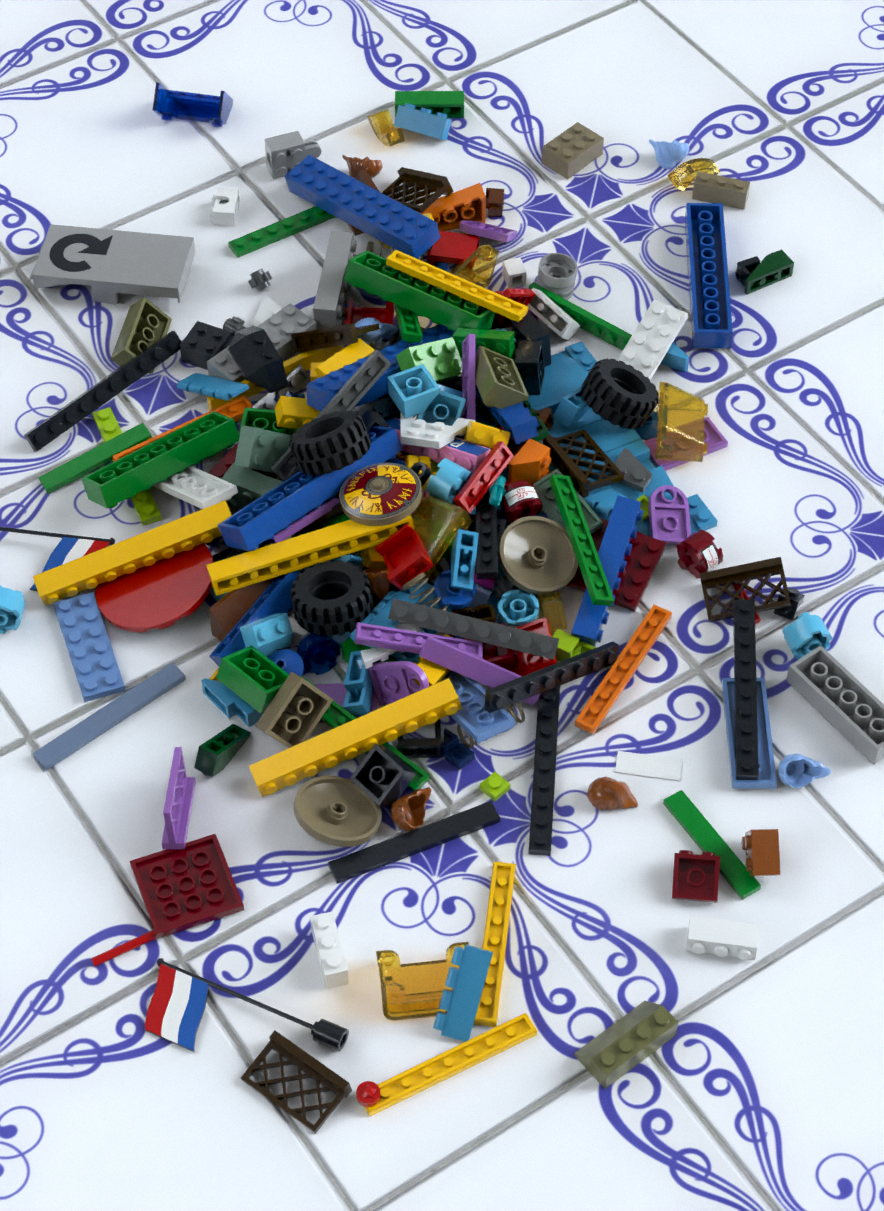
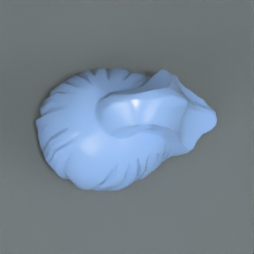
M649 140V143L655 150L659 165L664 169L673 168L689 152L688 143H679L677 140L672 143Z
M369 317L361 319L355 324V327L379 323V330L357 335L358 339L360 338L370 347H372V341L377 342L380 338H382V341L389 339L398 331V328L392 324L381 323L375 318Z
M789 754L779 763L778 777L781 782L789 787L801 788L808 785L814 779L830 775L831 770L822 765L821 762L814 761L801 754Z

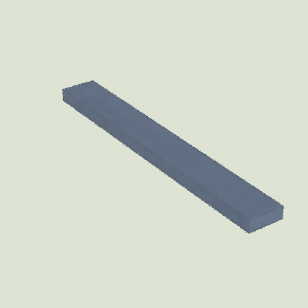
M172 662L33 753L34 758L47 771L186 680L185 674Z

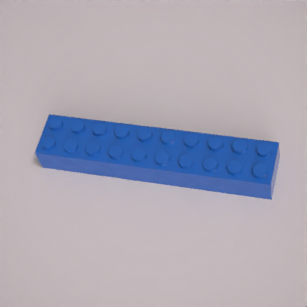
M311 155L305 157L284 176L291 193L395 250L416 259L441 238L437 223L432 219Z
M686 203L685 232L693 348L731 349L733 329L723 204Z
M438 324L422 331L421 343H408L400 340L398 343L380 350L391 365L354 407L388 394L387 377L402 372L396 358L397 354L409 347L450 338L455 331H451L446 326ZM369 356L358 359L352 364L345 365L341 369L332 371L321 378H316L314 381L307 383V405L321 412Z
M372 425L367 431L371 439V446L361 459L356 460L350 466L343 467L341 470L319 476L306 475L300 471L219 523L218 527L226 545L246 551L257 549L260 543L272 539L274 534L287 529L295 520L302 519L309 511L319 508L324 501L336 497V493L340 492L345 480L357 470L395 458L397 453L403 450L395 428Z

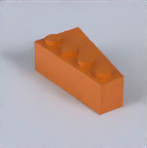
M481 183L456 191L449 196L446 195L438 198L420 214L431 213L439 231L459 229L460 222L463 220L485 223L486 196Z

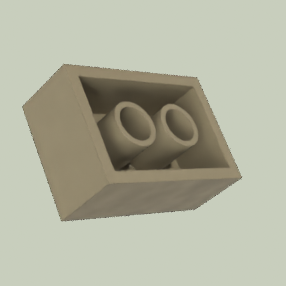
M577 122L542 147V164L568 180L603 154L604 138Z
M291 672L255 726L285 747H293L307 740L333 699L302 677Z

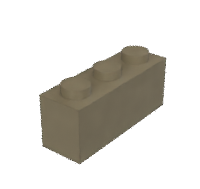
M698 172L694 181L692 199L709 203H721L723 206L745 210L750 182Z

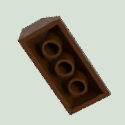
M276 577L230 591L209 608L212 635L222 642Z

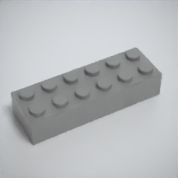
M331 231L313 307L314 321L317 322V329L343 325L341 317H345L344 304H348L349 295L347 291L351 290L350 283L344 281L348 260L357 256L354 254L357 242L353 240V233Z
M290 303L257 327L265 330L284 362L296 354L291 334L317 329V322ZM229 346L207 361L209 376L238 383L245 380L228 351Z
M821 645L789 665L786 681L873 765L884 758V704Z

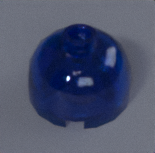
M314 632L302 638L297 648V653L304 662L306 672L315 673L316 675L324 674L335 667L337 664L335 660L338 655L340 657L341 653L339 645L332 637H327L326 634L317 635Z

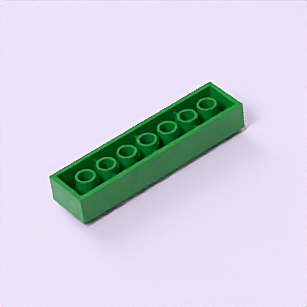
M366 250L348 260L344 281L350 283L353 287L366 290L368 294L382 297L384 301L393 302L402 309L411 310L417 316L431 319L433 323L442 324L451 331H456L457 328L489 330L492 327L495 316L493 311L386 265V259Z
M213 411L82 477L81 480L88 499L105 508L116 507L119 502L133 498L136 493L149 490L152 485L166 481L171 475L182 473L185 468L201 463V460L206 457L215 456L218 451L232 447L234 443L239 441V434L234 419Z

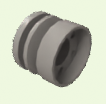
M550 253L545 255L539 262L536 284L568 300L574 292L578 270L577 263L566 254Z

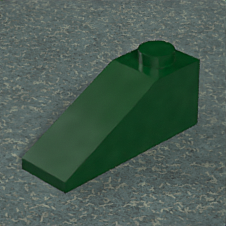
M782 249L766 255L746 279L744 293L748 295L791 277L794 262Z
M235 724L230 725L199 746L194 768L206 776H215L224 770L248 740L251 732Z

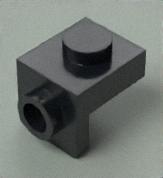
M755 256L737 263L735 276L744 287L746 279L760 264V259Z
M788 588L791 606L774 609V614L793 620L797 608L802 604L805 595L800 594L794 588ZM780 593L777 602L785 601V595Z

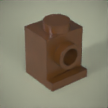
M486 188L488 216L502 217L504 189Z

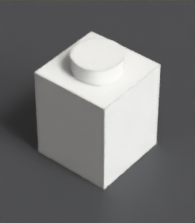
M521 258L503 260L502 275L508 288L526 286L527 271Z

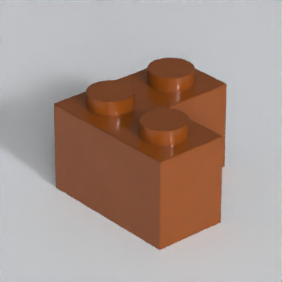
M778 829L747 831L745 837L741 839L742 850H746V855H749V858H746V871H750V876L780 875Z

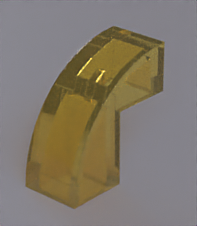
M388 109L367 116L374 133L385 146H392L405 141L401 127L395 129L393 126L394 124Z
M697 158L682 163L667 176L674 187L684 191L696 178L698 172L717 175L720 170L713 160Z
M559 592L547 595L535 594L541 609V616L548 619L551 631L568 629Z

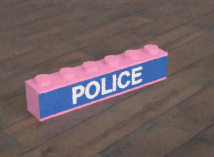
M393 417L386 422L389 428H395L401 443V420ZM454 437V441L440 449L401 444L402 451L416 456H428L432 461L438 463L446 458L472 472V474L491 451L490 448Z

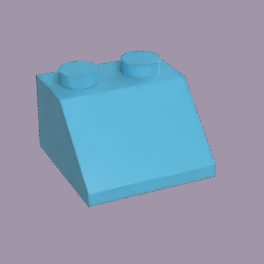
M424 364L387 377L388 393L405 419L424 412L440 393V387Z
M440 391L425 411L419 414L418 419L425 420L427 423L442 422L445 425L452 426L458 418H462L466 399Z
M287 613L272 614L240 627L245 647L247 648L252 645L267 658L276 652V649L290 647L293 631Z

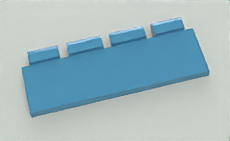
M194 373L179 381L177 388L228 401L231 399L230 397L234 398L248 390L249 385Z
M588 477L591 483L596 481ZM607 486L590 490L588 497L583 499L592 509L596 506L595 511L609 517L617 496H626Z
M391 590L361 623L396 628L400 622L388 619L393 598L417 604L420 601V597L409 599L410 594L401 591L396 593V591ZM356 629L350 634V638L355 641Z
M465 945V948L455 946L451 963L460 967H449L445 986L453 988V991L443 989L439 1008L446 1010L447 1013L437 1011L433 1026L434 1029L442 1031L441 1035L464 1042L469 1040L493 952L470 945Z

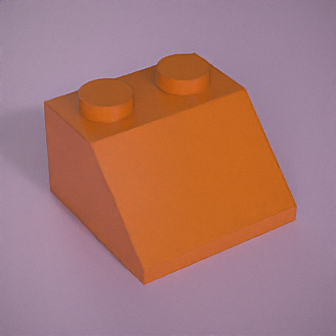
M529 439L508 463V482L515 483L525 480L528 484H534L551 473L549 470L551 462L550 448Z

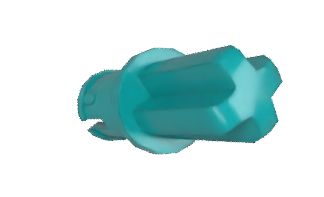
M499 475L489 488V503L495 505V507L500 505L501 499L505 495L504 486L506 479L502 475Z

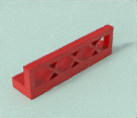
M503 441L496 443L454 498L456 503L451 508L454 514H470L514 457Z

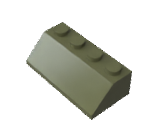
M145 297L132 304L128 310L111 360L120 367L167 335L172 319Z
M479 346L475 353V383L483 403L491 408L494 406L502 409L526 401L529 395L514 360Z
M644 1001L575 1052L574 1056L606 1089L675 1037L678 1021L663 1005Z

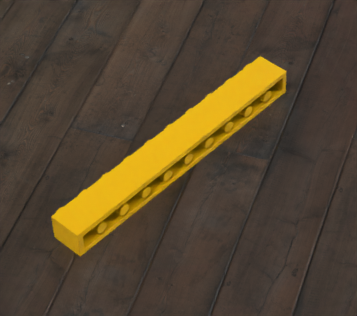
M226 500L33 576L39 597L45 605L53 604L63 598L75 596L83 590L93 589L103 582L113 581L121 575L133 573L141 567L151 566L164 558H171L179 552L189 551L194 546L211 542L213 539L222 536L218 524L232 516Z
M411 515L389 525L368 526L350 519L206 566L215 594L218 596L312 566L316 563H322L378 545L406 524L414 529Z
M448 678L249 765V768L261 796L271 795L277 790L286 786H292L304 778L312 777L320 771L333 768L345 760L353 759L361 753L370 751L375 744L382 745L386 742L394 741L398 737L412 733L420 727L433 724L438 719L453 715L461 710L462 706Z

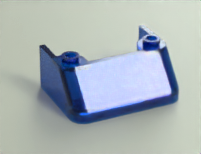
M156 82L152 110L159 116H162V120L172 121V118L212 123V126L222 127V125L227 123L233 106V99L225 91H221L220 96L167 90L162 84Z

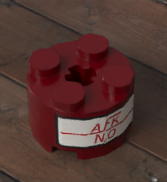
M524 480L508 485L509 489L505 491V495L502 497L499 505L506 522L510 525L523 517L539 516L543 505L534 484H528Z
M700 530L676 545L679 557L677 562L681 569H686L695 578L699 579V573L712 571L723 562L721 547L717 549L713 542L715 538L710 533Z

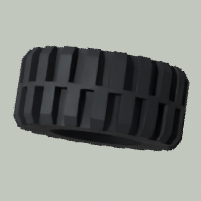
M607 358L596 362L581 387L584 401H586L589 408L593 409L595 414L600 415L605 421L607 420L611 424L618 425L624 429H634L643 426L659 402L658 391L655 385L650 382V379L645 377L641 371L634 369L633 366L627 365L623 361H616V359Z
M342 410L341 412L336 411L331 414L322 415V417L315 418L311 422L304 424L303 427L298 428L291 435L289 446L299 470L306 475L319 476L341 470L343 467L350 466L356 460L361 459L370 449L371 439L361 415L353 410Z
M330 560L322 564L316 563L313 567L304 569L303 574L300 573L291 586L290 593L295 619L303 629L311 634L314 632L318 636L326 635L327 637H333V635L337 634L339 636L345 635V632L348 631L351 633L356 629L357 622L361 623L373 610L369 578L361 568L349 562L343 563V561L339 560L331 562ZM331 597H339L336 599L324 600Z

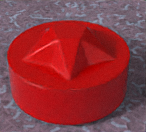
M371 1081L361 1083L356 1090L357 1101L364 1107L376 1105L380 1100L379 1086Z

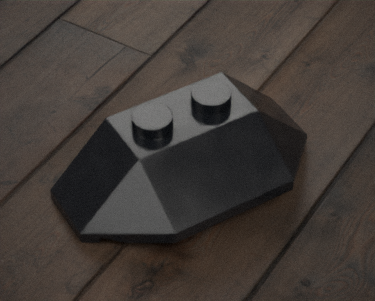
M251 326L237 331L228 351L244 378L271 393L288 387L289 384L282 358L265 330Z

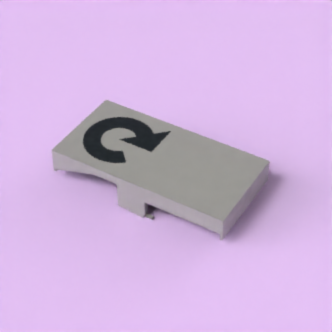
M50 224L29 282L33 279L35 290L66 284L89 285L92 288L94 301L113 305L124 304V301H118L117 293L177 298L178 303H180L196 252L194 237Z

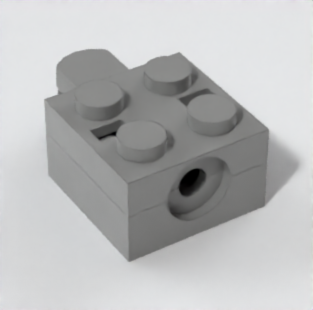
M299 131L266 138V166L273 179L284 177L308 155L318 158L321 155V148L316 140L304 143Z

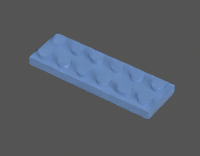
M94 592L54 602V609L84 702L126 691Z
M452 670L443 678V680L450 679L462 706L461 710L450 716L477 743L486 741L516 726L515 719L504 708L492 713L484 710L485 690L475 680Z
M722 678L732 789H775L777 785L765 678H756L758 781L736 779L734 678Z

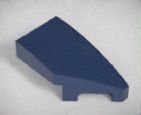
M445 728L443 731L444 758L458 770H461L475 759V754L459 742L456 734Z

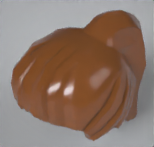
M342 156L347 162L349 176L352 178L359 176L358 171L365 169L372 179L383 168L381 160H370L368 157L360 159Z
M388 568L365 570L364 572L370 581L371 592L379 601H382L389 593V587L392 584L387 577L390 573Z
M605 776L595 779L588 787L587 797L589 802L599 810L627 809L628 807L636 808L638 806L635 797L625 782Z
M430 787L403 795L392 803V819L399 828L405 831H412L424 824L425 803L432 792Z

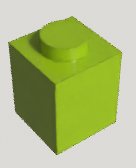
M557 629L552 636L559 639L555 654L556 660L561 662L571 658L572 653L580 643V638Z

